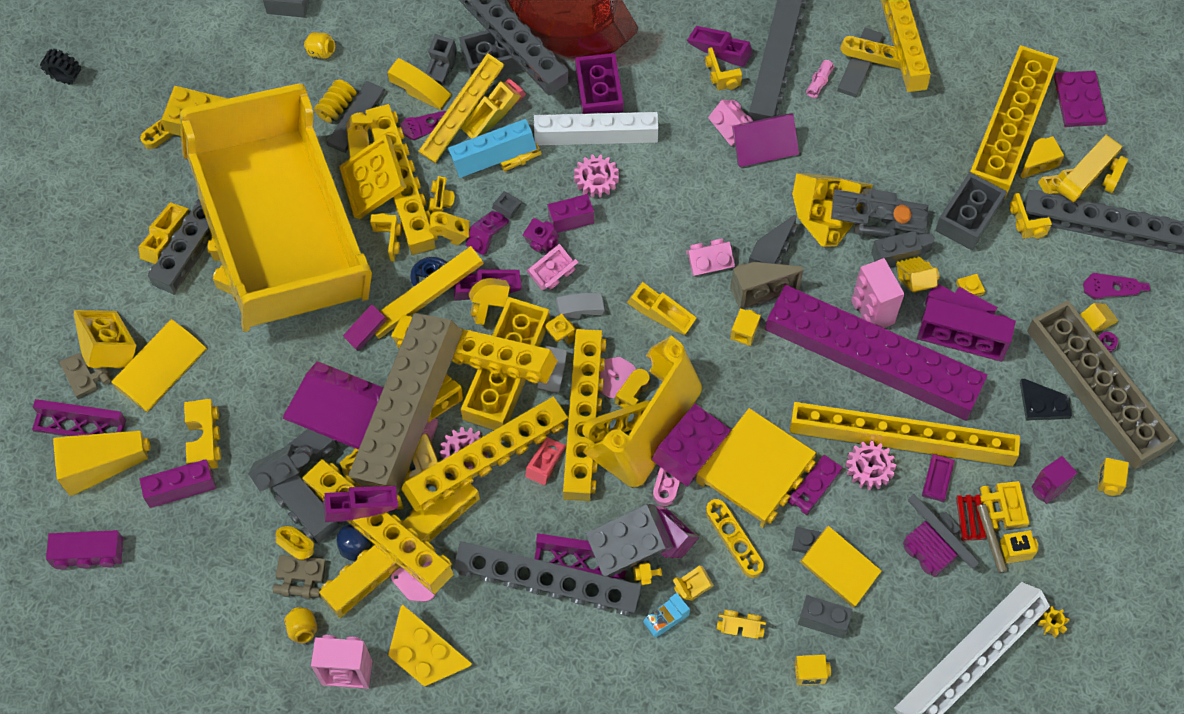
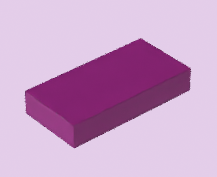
M371 304L343 337L359 351L388 319Z
M932 454L921 496L944 503L955 460Z

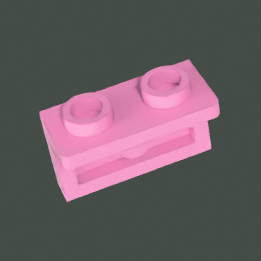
M721 100L708 117L731 146H735L732 126L753 121L750 116L743 112L741 105L735 100Z
M723 238L712 240L711 245L703 246V243L690 245L691 249L685 250L686 255L689 257L693 276L735 267L730 242H724Z
M558 244L526 271L541 290L547 287L551 290L560 283L558 279L563 274L567 277L576 270L574 265L578 261L576 259L572 260L563 247Z

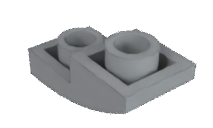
M601 293L571 294L558 297L555 300L558 315L563 314L565 318L579 319L581 314L602 316L605 311Z
M546 346L545 348L552 351L558 362L547 384L538 382L537 388L559 393L567 350Z

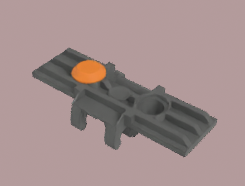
M865 188L861 194L835 189L831 219L855 223V234L857 235L864 233L887 238L895 236V230L916 231L919 234H926L929 205L902 201V199L897 198L896 193ZM858 203H861L860 214L856 209ZM870 217L882 219L881 222L886 223V228L867 226L865 224L868 223V218Z

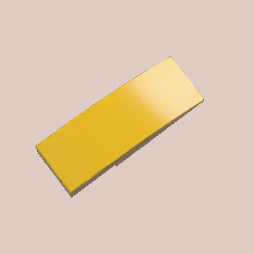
M400 58L395 61L387 72L389 82L406 89L408 95L439 110L444 107L451 97V93L433 78Z
M500 81L489 97H483L461 129L471 139L485 134L507 114L521 95L508 83Z
M171 202L149 226V235L138 246L140 259L156 264L162 250L167 248L173 234L178 232L182 226L184 218L189 213V208Z
M644 282L636 288L626 302L645 316L683 335L687 333L697 318L663 292L658 294Z

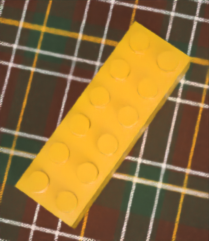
M508 297L492 336L540 347L546 333L545 324L550 321L549 309ZM485 368L478 369L461 407L462 419L492 430H496L508 423L526 379L521 377L517 379L512 378L501 372L495 374Z

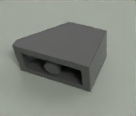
M309 429L288 444H293L295 449L305 444L312 447L313 454L310 456L309 461L314 462L330 458L334 454L335 449H337L334 439Z

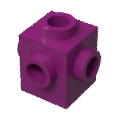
M534 217L522 234L533 250L537 252L542 250L546 253L557 245L559 238L555 230L556 227L548 221L543 223Z

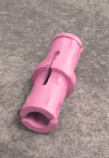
M824 60L819 70L813 74L812 82L806 90L808 96L817 98L822 87L827 84L828 77L834 69L831 61Z

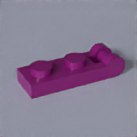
M823 455L797 490L790 496L788 503L792 506H798L801 512L807 515L843 467L826 455ZM805 495L809 500L806 502L801 496Z

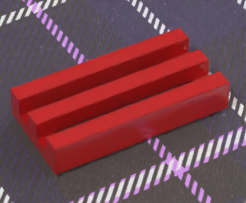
M980 494L975 496L966 495V497L957 495L956 503L961 540H985L986 533L977 506L981 505ZM963 502L967 504L971 535H967ZM972 502H975L979 535H976Z

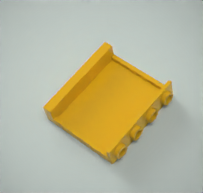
M748 408L698 472L696 483L702 487L707 484L761 521L760 527L763 528L766 523L771 524L778 514L776 512L778 507L786 505L790 498V491L792 489L797 490L801 485L803 474L811 472L816 464L814 461L816 452Z

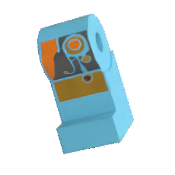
M678 593L669 598V601L660 606L658 610L648 615L643 623L654 637H658L688 617L690 609Z

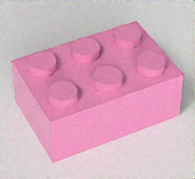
M885 258L860 267L851 301L854 308L859 309L862 319L882 328L895 324L904 292Z
M323 635L322 638L315 637L311 667L321 685L369 689L373 661L364 641H361L358 637H347L346 640L337 639L333 635Z

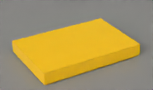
M829 526L822 531L799 561L852 607L858 604L881 573L877 566Z

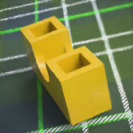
M211 399L184 402L185 423L189 431H203L202 436L198 440L186 442V463L191 464L207 459L212 469L218 468V460H221V449L217 447V440L220 439L219 426H216V419H219L218 406H214Z

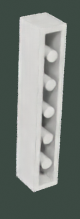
M657 112L534 115L535 143L537 145L658 142Z

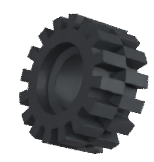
M49 49L40 64L41 69L45 71L46 75L49 74L51 79L55 78L57 82L61 81L68 85L74 83L81 71V65H79L78 61H74V57H69L68 53L64 54L62 50L57 51V49Z

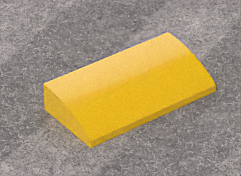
M171 319L111 383L116 390L148 412L207 348Z

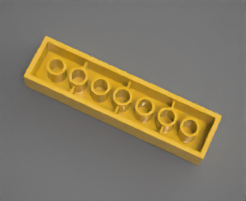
M1022 45L1018 48L970 171L972 174L1007 191L1004 199H1006L1059 59L1058 57Z

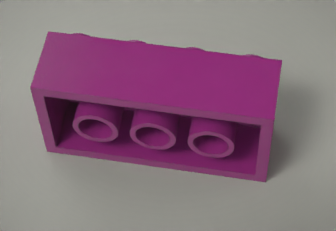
M929 297L916 339L1002 362L1011 344L1016 320L1004 315L990 314L985 310L967 308L962 304L945 302L940 298L933 299Z

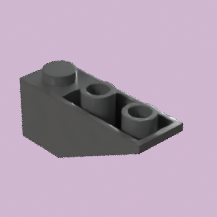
M793 215L757 240L749 257V263L782 264L783 259L780 257L782 253H787L791 243L788 240L790 236H795L798 229L796 224L797 216Z

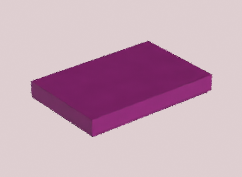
M792 113L732 126L739 167L799 155L794 114Z

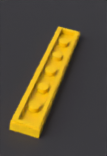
M486 54L418 153L431 162L437 163L503 69L504 64L490 54Z
M471 246L383 308L380 312L388 320L375 335L378 339L386 335L396 327L402 315L412 316L482 266L484 264L482 259Z

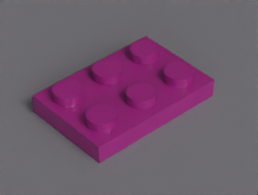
M1096 71L1055 73L1054 81L1064 127L1105 125L1107 120Z

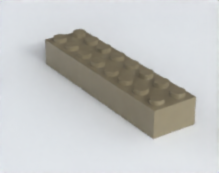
M1069 300L1032 319L1027 330L1029 335L1125 460L1129 462L1133 470L1172 448L1178 440Z
M418 313L413 314L348 475L359 485L364 487L396 486V492L399 495L463 332L452 320Z

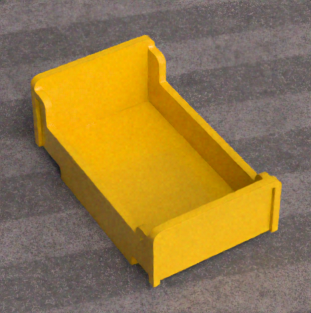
M298 83L183 109L180 112L182 155L184 159H188L193 172L198 196L234 301H237L241 312L243 332L250 331L252 326L360 298L362 301L369 300L372 272L365 255L360 253L313 129V109L305 85Z

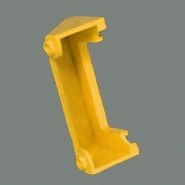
M672 335L652 346L646 354V357L650 358L652 362L649 372L659 378L662 384L630 434L627 435L621 430L614 429L609 431L602 441L596 444L590 442L583 451V453L629 487H638L647 480L656 465L652 458L658 446L691 409L702 391V384L684 346Z

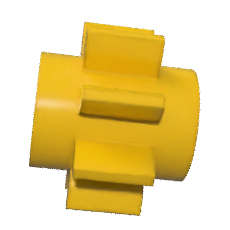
M1051 606L1048 613L1044 612L1040 616L1044 620L1039 621L1038 626L1043 627L1044 635L1049 633L1056 638L1059 631L1063 634L1066 632L1067 628L1064 625L1068 623L1069 619L1063 615V609L1058 611L1054 610L1053 606ZM1052 619L1056 621L1055 625L1051 623Z

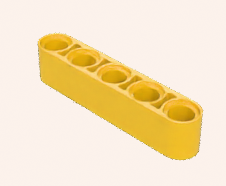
M1106 134L1065 177L1056 191L1074 203L1114 160L1123 146Z

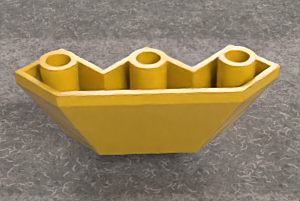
M796 173L792 195L798 219L821 246L835 247L854 223L831 219L834 190L862 194L865 188L872 189L873 184L833 176ZM858 203L856 207L859 214L861 203Z

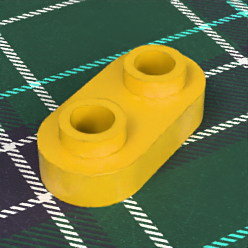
M1120 156L1119 159L1114 158L1110 170H1113L1111 175L1107 173L1102 184L1106 186L1104 191L1113 193L1128 158Z
M283 526L276 530V543L293 557L304 560L313 555L314 542L292 526Z

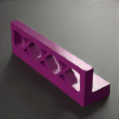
M35 399L33 408L37 412L32 428L33 432L60 436L104 434L103 431L110 426L118 427L116 432H123L126 418L121 411ZM43 416L53 418L54 423L50 426H40ZM67 420H72L76 426L70 430H63L60 424ZM89 423L95 424L98 428L90 434L84 433L81 429Z
M537 533L534 559H540L541 550L551 551L555 558L549 563L555 564L558 561L560 564L557 565L602 575L599 566L595 569H588L584 564V561L590 557L595 558L589 541ZM571 554L578 561L572 566H568L563 563L561 558ZM626 570L610 576V578L625 580Z

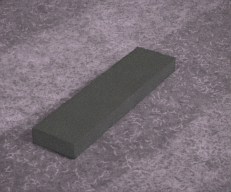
M864 28L860 38L880 43L883 33ZM865 48L868 53H874L871 49ZM851 57L837 92L856 98L872 62Z
M366 81L327 140V145L346 153L349 149L346 131L348 119L354 113H364L366 115L365 110L375 108L385 93V89Z
M915 494L908 498V502L970 568H974L979 564L974 556Z

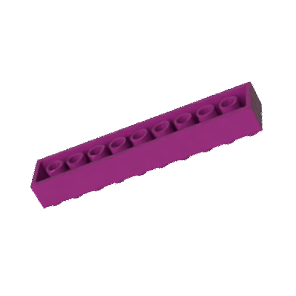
M788 285L784 286L767 318L766 331L967 421L988 374Z

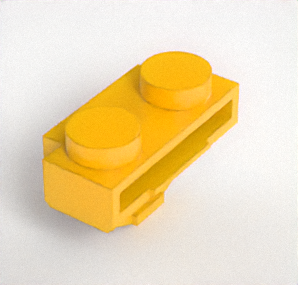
M438 176L436 181L432 180L430 192L434 193V197L430 198L428 210L432 211V213L443 212L442 207L451 208L454 204V192L445 190L446 177Z
M647 562L638 564L636 567H633L634 580L639 581L640 585L651 584L652 576H662L661 568L651 570L650 564Z

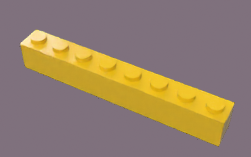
M454 476L449 478V480H455ZM472 484L465 488L459 486L454 489L455 493L446 499L441 497L435 500L436 504L428 510L424 511L422 508L416 512L413 509L410 516L404 521L401 520L402 526L406 529L412 528L418 534V539L423 543L425 541L430 542L480 500L479 492ZM399 535L393 536L391 540L396 539ZM374 545L369 550L361 552L353 564L342 568L334 580L327 581L322 586L319 594L332 611L341 618L399 569L400 566ZM409 549L406 553H411L415 549Z

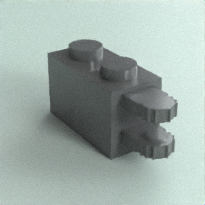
M916 231L882 238L874 241L871 253L874 261L885 258L891 268L896 266L897 261L901 262V260L917 258L921 254L930 252L935 237L927 233L917 235Z
M290 444L254 462L248 475L258 490L262 492L298 474L301 467L309 462L310 456L313 454L312 447L305 444L295 449L293 444Z

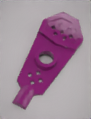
M446 111L405 118L400 124L403 135L415 141L431 133L439 123L438 119L441 120ZM429 119L434 120L432 124L427 123Z
M1092 273L1083 283L1084 293L1093 299L1138 295L1140 291H1150L1149 283H1139L1134 278ZM1113 285H1118L1120 290H1115Z

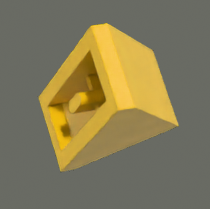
M1093 303L1080 314L1095 334L1119 321L1109 307L1102 303Z

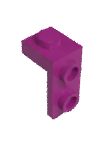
M489 212L471 226L466 246H471L479 254L485 255L488 252L492 236L506 226L509 219L499 212Z

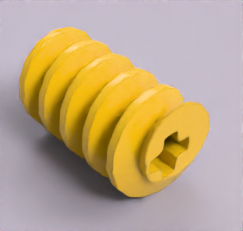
M341 79L333 82L332 86L328 88V92L319 100V104H316L314 107L317 116L328 123H332V119L338 120V114H342L343 108L348 107L347 102L352 101L351 96H356L357 94L356 90L348 82Z

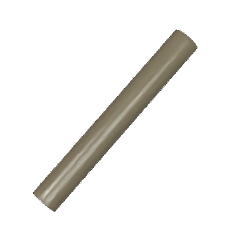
M986 504L979 505L977 509L998 573L1007 571Z

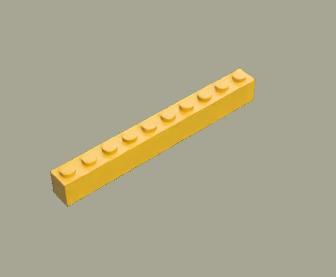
M794 402L789 433L860 444L864 442L866 445L873 441L874 446H878L881 443L882 447L936 454L1012 467L1019 457L1020 435Z

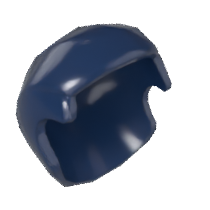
M351 524L344 526L339 531V534H337L336 541L342 557L350 561L357 560L361 552L372 548V542Z

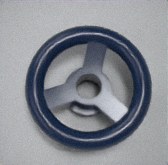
M426 257L419 260L411 270L410 279L412 285L416 286L419 283L417 276L427 278L431 275L429 273H434L447 262L439 257Z

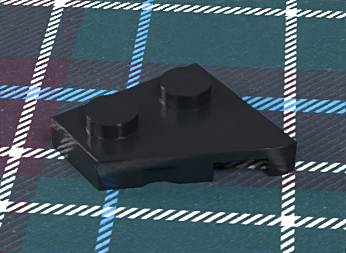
M1027 379L1020 380L1026 421L1070 419L1072 417L1068 395Z

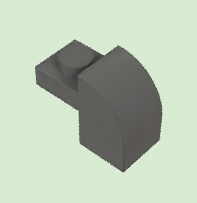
M435 34L428 51L431 60L425 74L439 84L444 85L450 69L452 70L454 67L457 47L454 39Z

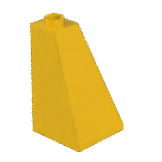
M141 431L53 438L57 480L69 496L84 491L147 460V451L151 450L148 437L145 438Z

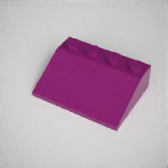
M317 361L306 373L285 411L283 419L359 450L384 387Z

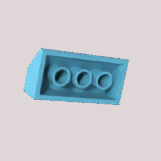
M523 119L447 149L458 176L461 178L515 158L518 155L531 152L537 148L526 119Z

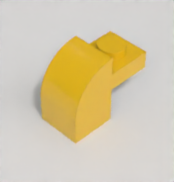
M487 278L477 282L472 287L469 293L471 302H474L471 307V316H473L476 324L484 325L488 305L505 306L510 289L507 280Z

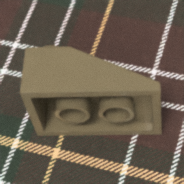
M760 262L739 264L733 268L730 287L739 309H745L779 297L785 285L799 290L803 268L802 266Z

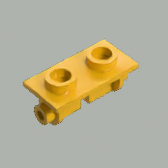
M724 609V613L719 612V617H722L723 621H718L716 630H721V633L737 635L738 627H743L742 636L758 639V637L763 638L765 628H760V625H766V621L761 620V615L748 613L747 617L738 616V611Z

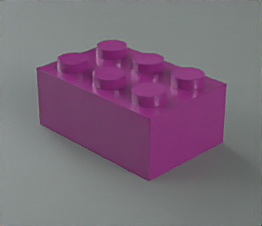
M615 53L575 57V72L582 114L623 113V97Z
M694 404L658 446L652 461L688 487L730 433L731 429L697 404Z

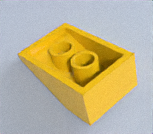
M74 310L73 314L81 354L87 366L92 368L113 367L118 369L126 367L134 357L136 344L118 312Z

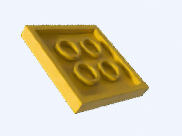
M386 134L339 166L354 218L359 220L406 189L391 137Z

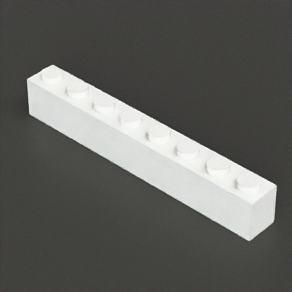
M1021 582L894 707L896 713L944 714L1050 607L1042 590Z

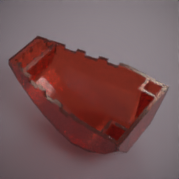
M507 0L513 12L518 16L519 21L529 27L534 37H538L546 49L565 57L575 58L611 54L627 43L638 32L639 28L623 0Z

